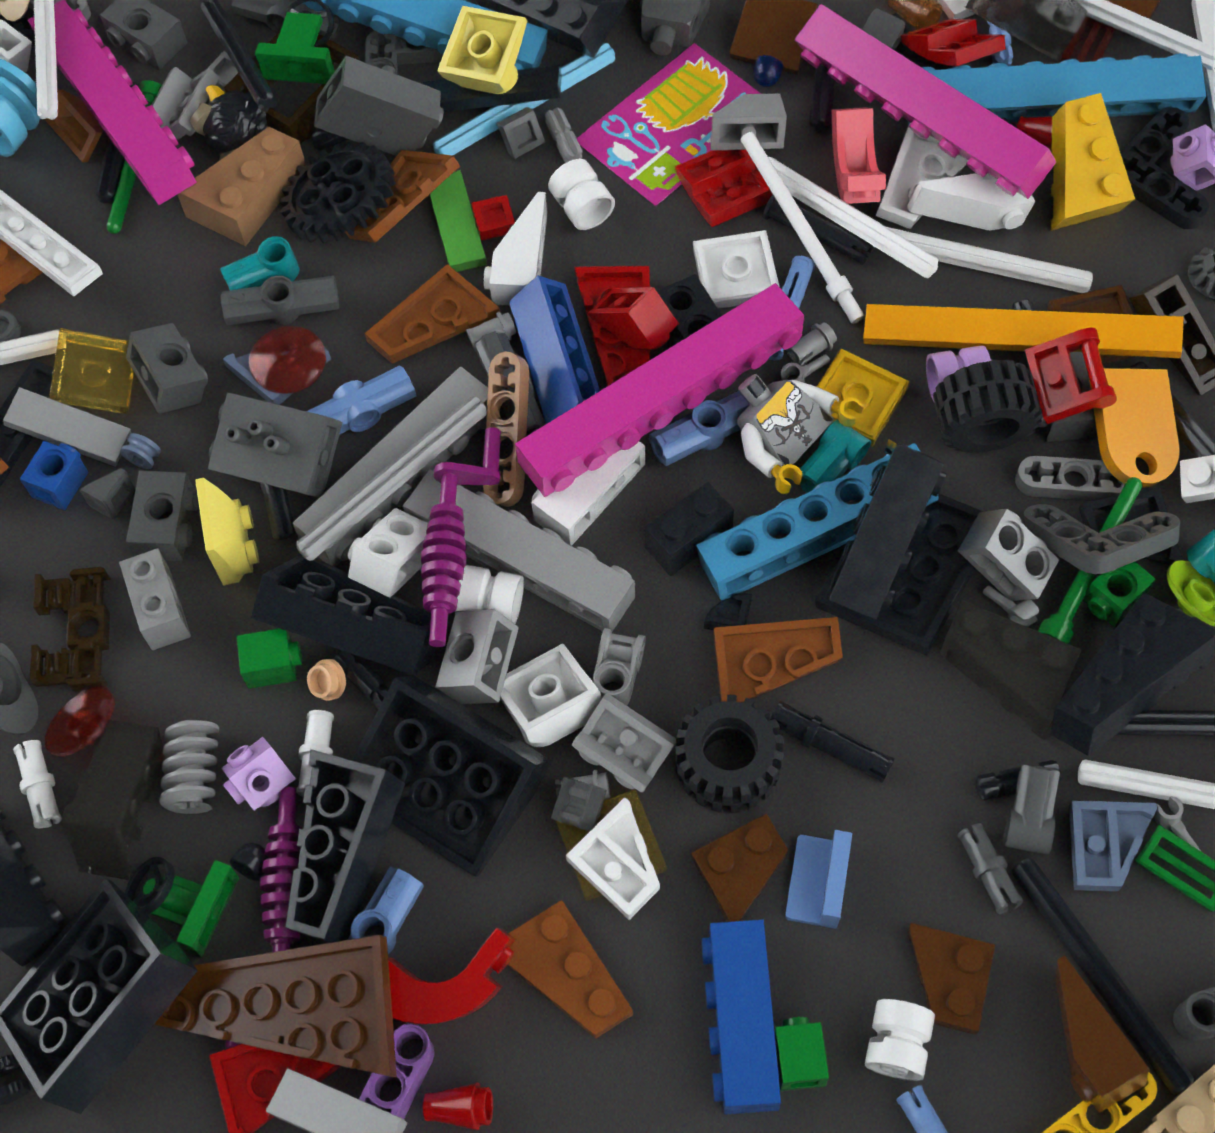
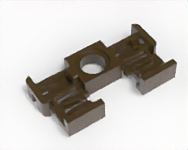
M103 567L73 569L69 574L73 581L70 578L45 580L41 574H35L33 608L39 616L50 615L51 610L63 609L64 613H68L67 646L70 650L61 648V653L56 651L54 654H49L48 650H41L38 644L31 645L30 680L36 687L68 684L74 692L85 691V686L87 685L91 686L93 690L105 689L108 683L101 676L102 650H109L110 612L103 605L104 581L111 580L110 576ZM46 590H48V607H46ZM95 620L99 623L98 630L94 635L87 638L78 635L79 627L84 622ZM43 658H45V675H43Z

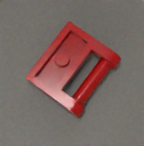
M1092 327L1084 328L1025 350L1042 416L1047 424L1093 408H1106L1116 403L1115 390L1112 386L1108 385L1097 347L1100 343L1097 329ZM1076 350H1082L1092 390L1081 393L1070 355L1071 352Z

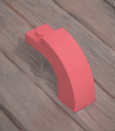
M873 108L831 109L833 155L840 199L848 204L881 202L880 190H886V174L879 171L876 162Z

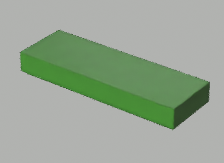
M461 170L455 171L433 190L429 196L448 265L455 271L460 272L485 266L487 262Z

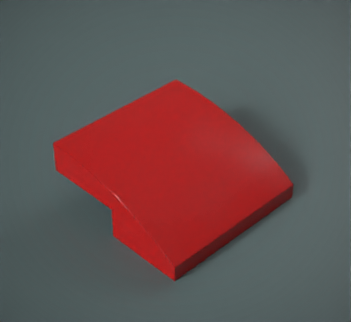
M947 19L901 35L902 43L918 55L933 62L949 66H959L1006 49L1005 35L977 34L976 19Z
M746 149L712 150L675 166V172L684 189L711 227L767 204L773 195Z

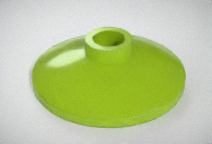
M1175 561L1167 569V581L1173 594L1178 599V606L1188 616L1196 617L1215 627L1214 582L1211 578H1206L1198 573L1189 561Z

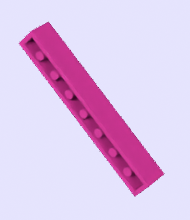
M65 0L54 4L56 65L158 206L197 183L190 171V168L195 166L186 149L183 146L178 149L176 148L179 143L167 125L162 128L160 127L163 125V122L152 105L145 107L148 102L137 85L130 87L133 85V82L122 65L117 68L115 67L119 64L108 46L103 47L104 44L93 27L89 28L90 26L80 9L77 8L73 11ZM33 16L30 19H28V22L35 32V21Z
M820 4L795 38V41L803 50L800 56L810 65L818 68L822 64L829 69L827 74L843 86L848 81L856 87L854 89L855 93L865 101L872 103L875 99L883 104L881 109L894 120L899 121L903 117L911 123L910 129L923 139L927 140L929 136L940 141L937 146L953 158H956L958 154L968 160L966 165L978 175L985 177L989 173L998 179L995 184L1010 196L1014 197L1018 192L1029 199L1056 164V160L1049 148L822 4Z
M776 283L515 443L518 464L544 497L554 491L560 492L565 490L574 482L575 478L588 470H597L613 454L621 449L628 450L639 442L642 436L653 429L659 430L664 428L672 421L674 416L685 409L696 408L704 401L706 396L719 388L725 389L736 381L739 375L747 370L761 367L771 355L779 350H787L793 347L802 337L804 314Z

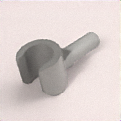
M824 354L803 366L794 362L788 363L781 369V379L785 380L791 375H796L798 378L794 380L805 383V378L811 375L812 372L830 363V358Z
M989 585L984 589L983 594L1008 612V617L1015 628L1024 629L1038 621L1035 615L1039 613V609L1032 600H1024L1016 605L1012 600L1007 599Z
M1173 796L1169 798L1168 806L1174 815L1165 814L1157 804V810L1154 815L1156 824L1161 825L1165 829L1172 830L1175 835L1200 851L1181 821L1184 811L1182 802Z

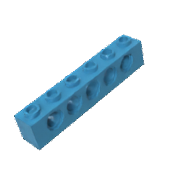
M915 443L908 446L912 449L920 451ZM886 454L883 458L868 465H859L841 478L832 482L820 483L811 492L796 499H786L779 503L776 508L759 516H750L744 519L738 526L723 533H713L705 538L703 542L697 544L700 565L720 601L731 598L732 595L740 594L848 543V541L854 540L856 535L853 534V528L859 511L865 503L870 504L873 498L869 495L875 471L879 470L882 464L887 466L891 455ZM939 494L937 496L930 495L926 506L938 501ZM850 500L860 501V502L857 503V504H847V503H846V502H848V501H850ZM814 517L824 518L823 520L817 522L810 521V519ZM777 534L787 535L786 537L781 539L773 538V536ZM741 551L751 552L750 554L745 556L736 555Z

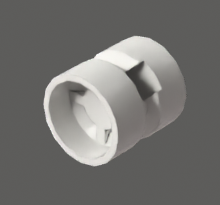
M575 159L563 164L554 172L549 180L548 187L557 202L564 207V212L577 229H592L605 221L613 212L615 199L605 185L597 180V174L586 160Z
M466 565L464 567L463 580H459L461 590L460 595L457 597L458 605L455 614L456 612L495 609L516 624L523 598V575L500 571L494 577L491 576L490 570L487 568Z
M893 999L878 1000L872 1028L878 1034L869 1040L865 1066L876 1073L897 1079L922 1080L928 1052L922 1045L931 1040L935 1014L925 1007L906 1001Z

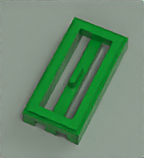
M1158 825L1138 855L1135 863L1208 911L1214 912L1215 882L1157 844L1163 839L1214 873L1215 860L1161 825ZM1151 853L1213 892L1212 897L1208 898L1148 859Z

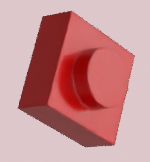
M507 194L471 203L481 241L506 235L515 223Z

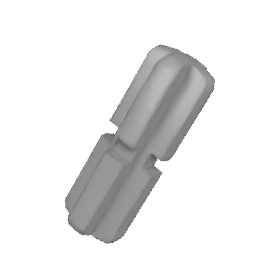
M560 108L548 110L545 114V122L553 139L557 141L556 146L564 162L582 159V149L574 132L570 131L571 126L563 110Z

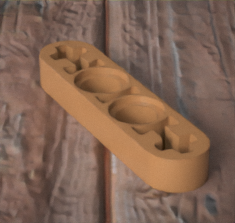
M507 351L497 354L490 363L486 429L490 427L500 429V443L504 439H511L513 443L511 455L506 459L499 457V465L511 468V471L504 469L503 472L499 471L500 482L498 484L483 485L484 493L492 498L495 504L505 507L513 506L519 502L524 491L525 471L518 464L515 443L525 438L527 434L529 365L521 356ZM510 365L515 366V372L509 373L508 377L503 375L504 369H509ZM510 386L515 388V392L502 391V388L509 389ZM512 399L515 404L514 414L509 419L502 420L500 407L503 402ZM505 482L509 483V490L503 491L502 494L498 493V486L504 485Z

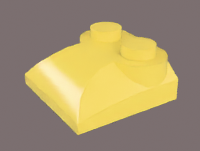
M462 6L438 67V73L443 78L464 88L493 94L508 92L513 88L518 78L515 62L527 25L526 18Z
M205 478L195 479L206 553L223 586L239 583L244 574L253 573V564L259 563L256 543L248 538L247 529L254 528L249 505L242 506L239 498L231 500L223 491Z

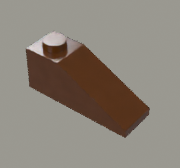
M1064 955L1057 959L1055 979L1072 1074L1070 1081L1082 1101L1085 1103L1091 1101L1100 1113L1145 1086L1149 1068Z

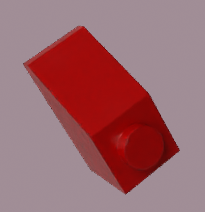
M654 287L612 288L588 312L595 322L633 349H657L669 340V333L679 324Z

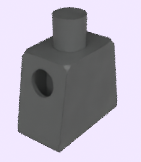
M642 0V38L645 41H651V50L661 56L670 54L673 45L681 47L690 46L709 11L710 0Z

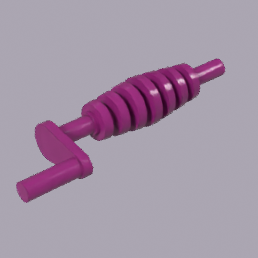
M490 427L485 430L483 467L453 462H442L434 467L433 477L441 483L440 502L431 508L430 521L426 529L427 535L424 538L423 550L421 552L422 592L425 595L423 597V608L431 613L429 645L433 647H443L446 645L448 614L455 612L457 609V597L460 595L461 590L459 580H463L464 567L466 566L465 527L462 523L464 521L463 509L456 505L457 485H496L500 482L501 430L498 428Z
M285 787L279 791L278 823L271 826L268 831V839L274 842L266 844L265 855L270 857V859L263 861L262 873L266 874V876L260 878V890L268 892L260 896L261 906L270 909L262 913V922L264 925L273 927L263 931L264 941L271 943V946H273L272 952L290 950L293 943L300 941L301 934L286 928L293 871L298 868L300 847L297 846L299 829H303V827L297 826L295 823L297 789L292 787ZM226 1040V1049L241 1043Z

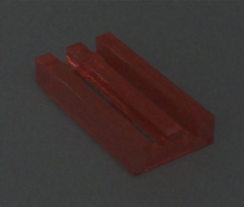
M1082 15L1060 62L1071 59L1088 23L1093 24V27L1076 60L1080 62L1085 61L1101 27L1107 30L1091 62L1103 58L1116 28Z

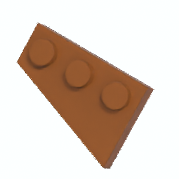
M838 617L715 627L713 630L720 702L727 701V695H737L736 702L744 703L746 697L749 699L756 698L837 663L843 658Z

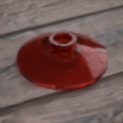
M297 326L280 327L264 334L255 343L249 356V368L254 380L264 389L280 394L294 393L309 387L320 377L326 364L325 348L319 337L310 330ZM290 351L288 354L280 355L283 352Z
M92 687L68 701L59 710L47 729L45 735L47 751L53 756L65 757L80 751L87 745L95 743L104 733L105 726L114 711L115 697L113 693L105 687Z

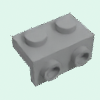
M177 67L171 69L151 104L163 122V125L160 127L162 128L167 125L177 140L186 134L192 136L196 131L190 124V119L201 102L207 105L210 103L206 87L210 85L215 86L220 76L207 68L192 79Z
M606 693L582 731L573 741L572 746L579 751L580 756L585 761L593 765H601L613 773L615 779L624 787L644 792L675 745L676 738Z

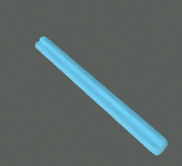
M603 43L594 58L584 54L561 67V92L614 62L615 52L608 43ZM547 100L494 106L433 142L434 151L436 154L455 155L499 129L498 122L526 107L534 109Z

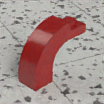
M495 928L469 965L460 974L450 980L439 983L429 982L417 977L397 960L388 957L392 1017L414 1024H434L456 1020L477 1011L502 989L503 986L489 975L493 970L499 974L506 967L515 954V951L510 947L516 939L503 929Z

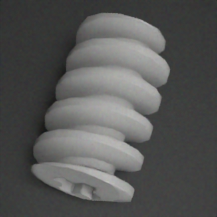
M184 720L166 728L164 738L168 743L163 748V754L167 759L162 764V771L165 776L161 780V787L164 792L161 793L159 799L162 807L182 814H198L212 810L211 805L202 801L203 799L214 797L216 792L213 788L204 786V783L215 781L217 776L215 772L205 770V767L217 764L216 756L206 754V751L218 748L217 740L207 737V735H214L219 732L217 724L201 720Z

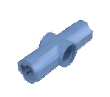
M399 365L365 383L354 380L341 385L334 392L333 399L307 412L341 421L340 434L348 430L362 432L373 427L379 421L382 413L417 395L407 372Z
M740 391L717 402L712 400L703 401L693 409L692 414L649 434V442L654 455L660 464L663 463L665 466H668L700 449H717L722 445L725 437L741 430L737 419L750 403ZM702 424H712L715 427H705Z
M390 866L366 909L353 920L348 940L363 938L365 932L372 926H382L385 929L383 936L387 937L389 955L395 947L398 931L424 888L423 883L411 874Z

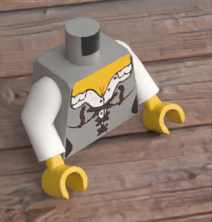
M753 374L743 381L738 388L750 403L737 419V423L742 430L741 438L745 458L767 477H775V487L781 494L789 493L792 487L784 478H789L795 484L800 485L802 471L793 464L835 420L831 414L837 413L839 422L843 426L850 427L855 424L856 418L846 414L845 410L852 409L857 413H862L863 404L857 398L848 397L839 402L838 396L819 387L793 379L772 382L766 386L757 374Z

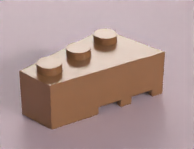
M271 127L266 128L195 177L197 183L177 194L186 218L247 246L280 203L279 199L285 197L282 188L292 186L288 178L300 174L297 169L298 166L306 167L300 142Z

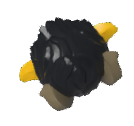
M214 85L206 87L210 103L207 105L201 102L190 119V124L195 131L205 136L206 143L212 149L220 152L219 160L268 128L266 112L259 109L250 93L238 90L225 93L220 87Z

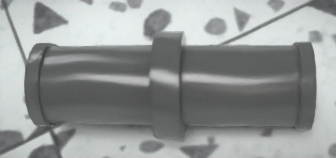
M983 824L971 825L978 843L974 842L968 828L963 829L957 837L962 842L975 867L972 871L975 879L983 882L996 907L997 914L1009 912L1008 904L1002 894L1006 895L1013 910L1023 903V899L1019 896L1006 871L1008 864L1003 856H998L984 830Z

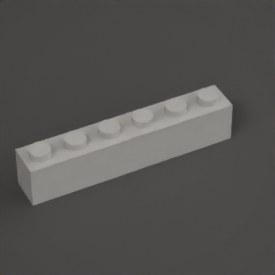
M460 366L293 522L299 540L470 397L476 396L486 406L487 411L488 387ZM487 414L318 557L334 567L341 561L348 560V551L353 541L358 537L362 538L368 533L376 520L379 518L383 519L394 508L403 507V504L429 469L434 471V467L437 464L446 462L453 454L461 453L466 448L469 439L480 428H486Z
M431 469L428 470L403 504L404 512L427 523L430 521L431 508L440 502L441 483L434 479V471ZM457 485L456 505L461 507L464 513V521L462 523L465 527L464 538L466 541L465 553L467 557L496 573L502 571L523 575L524 588L602 632L604 628H611L613 632L635 598V580L632 579L626 570L615 565L607 566L598 561L597 557L586 548L572 547L563 542V539L551 529L543 528L541 530L530 524L528 519L518 511L509 510L508 512L497 506L493 499L485 493L479 491L473 493L462 485Z

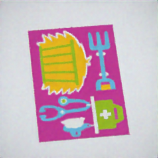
M694 43L576 139L581 147L653 205L657 206L682 185L675 172V166L712 151L710 144L713 114L744 94L761 93Z

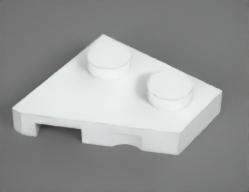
M625 797L566 855V860L629 920L660 889V883L650 862L645 842L632 813L631 804Z

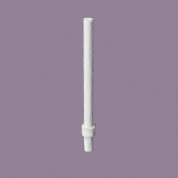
M746 133L741 137L740 141L827 282L826 290L832 300L839 302L851 324L861 321L865 315L851 294L853 291L852 286L845 276H840L754 133Z

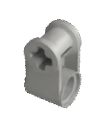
M604 628L593 674V683L599 689L602 698L608 693L626 706L629 704L636 675L640 670L643 659L646 635L639 634L635 638L614 634L611 628ZM610 682H616L622 686L615 691H608L603 688L605 684Z

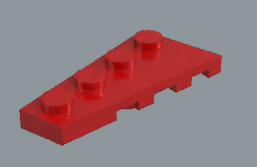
M650 266L574 267L575 277L606 387L650 361V349H633L595 322L588 312L612 288L650 287Z

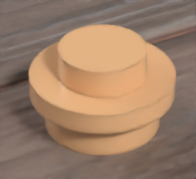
M333 659L318 661L309 670L307 675V685L310 692L315 697L326 701L338 699L343 694L346 686V677L341 665Z

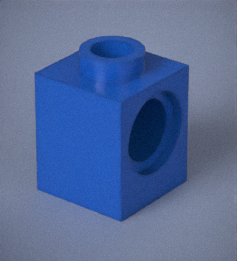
M43 441L22 474L20 481L32 498L66 510L89 472L80 458L81 454L75 448L64 443L57 446ZM61 470L59 473L52 475L54 472Z

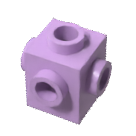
M1206 124L1173 138V155L1170 158L1173 175L1196 191L1215 184V132Z
M263 737L251 746L244 745L236 749L227 758L228 763L222 767V770L229 778L223 786L238 805L246 800L254 811L260 806L266 807L274 803L279 798V791L296 779Z

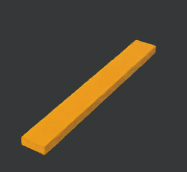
M867 304L863 341L864 344L960 349L983 345L987 350L1025 351L1028 348L1072 332L1092 327L1097 329L1100 343L1097 347L1100 355L1181 358L1184 317Z

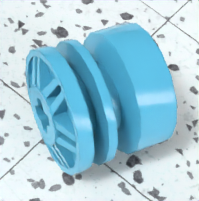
M0 59V155L9 157L27 139V130L35 129L41 118L37 115L36 83L18 67Z

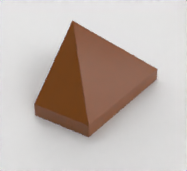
M57 89L58 116L53 120L49 118L44 120L82 162H88L103 132V128L82 99L64 90Z

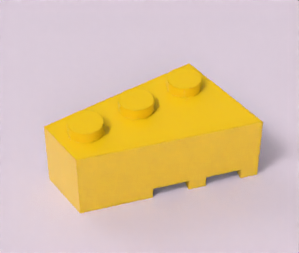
M1098 93L1065 102L1052 116V155L1056 160V164L1054 165V183L1051 185V197H1053L1051 231L1120 212L1135 200L1102 94Z

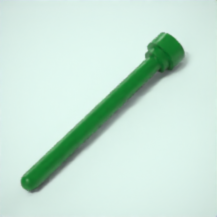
M144 80L139 83L138 87L148 102L145 107L153 103L162 86L161 84L150 80ZM126 160L107 222V230L112 234H117L121 231L136 178L135 172Z
M1131 477L1126 481L1100 532L1123 524L1142 488V482L1139 478ZM1079 570L1057 613L1051 614L1049 619H1044L1041 623L1036 637L1042 643L1057 650L1064 651L1067 649L1074 636L1072 631L1074 625L1071 621L1096 574Z

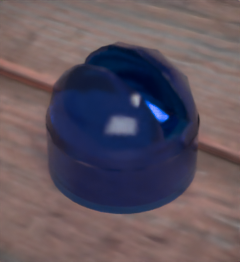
M758 56L753 68L754 79L757 84L763 87H770L776 84L784 68L782 62L772 56Z

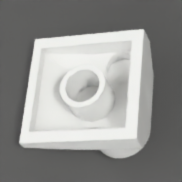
M563 643L507 673L500 700L520 728L525 742L534 747L548 746L585 726L602 699L599 689Z

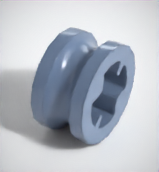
M136 433L130 434L128 437L129 445H124L120 453L132 464L143 469H151L154 465L152 458L159 457L161 453L160 447L145 436Z

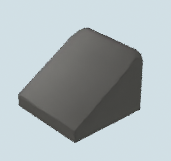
M875 8L862 30L895 50L902 41L901 35L904 34L905 22L879 8Z
M120 468L85 485L80 489V492L92 509L113 520L136 489L127 472Z

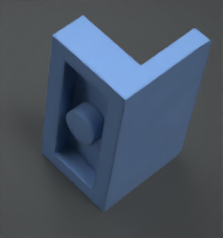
M835 830L833 840L806 835L798 836L785 913L787 920L837 929L841 916L853 833Z

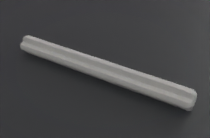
M476 396L470 397L298 540L296 547L300 554L308 561H312L486 416L487 411L484 403Z

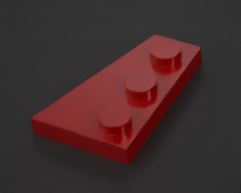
M245 1044L209 1055L229 1133H254L274 1118V1116L266 1112V1109L287 1068L321 1082L341 1067L328 1062Z

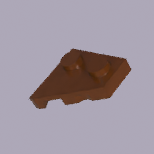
M766 813L692 852L691 859L727 922L742 921L743 916L754 900L759 897L766 887L772 874L777 871L788 855V848Z
M910 923L907 934L914 948L918 963V975L927 997V1008L935 1014L934 1024L976 1035L979 1032L995 944Z

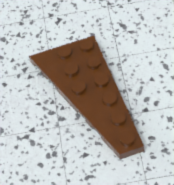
M381 935L194 965L198 971L154 1024L389 1077H397L387 937Z

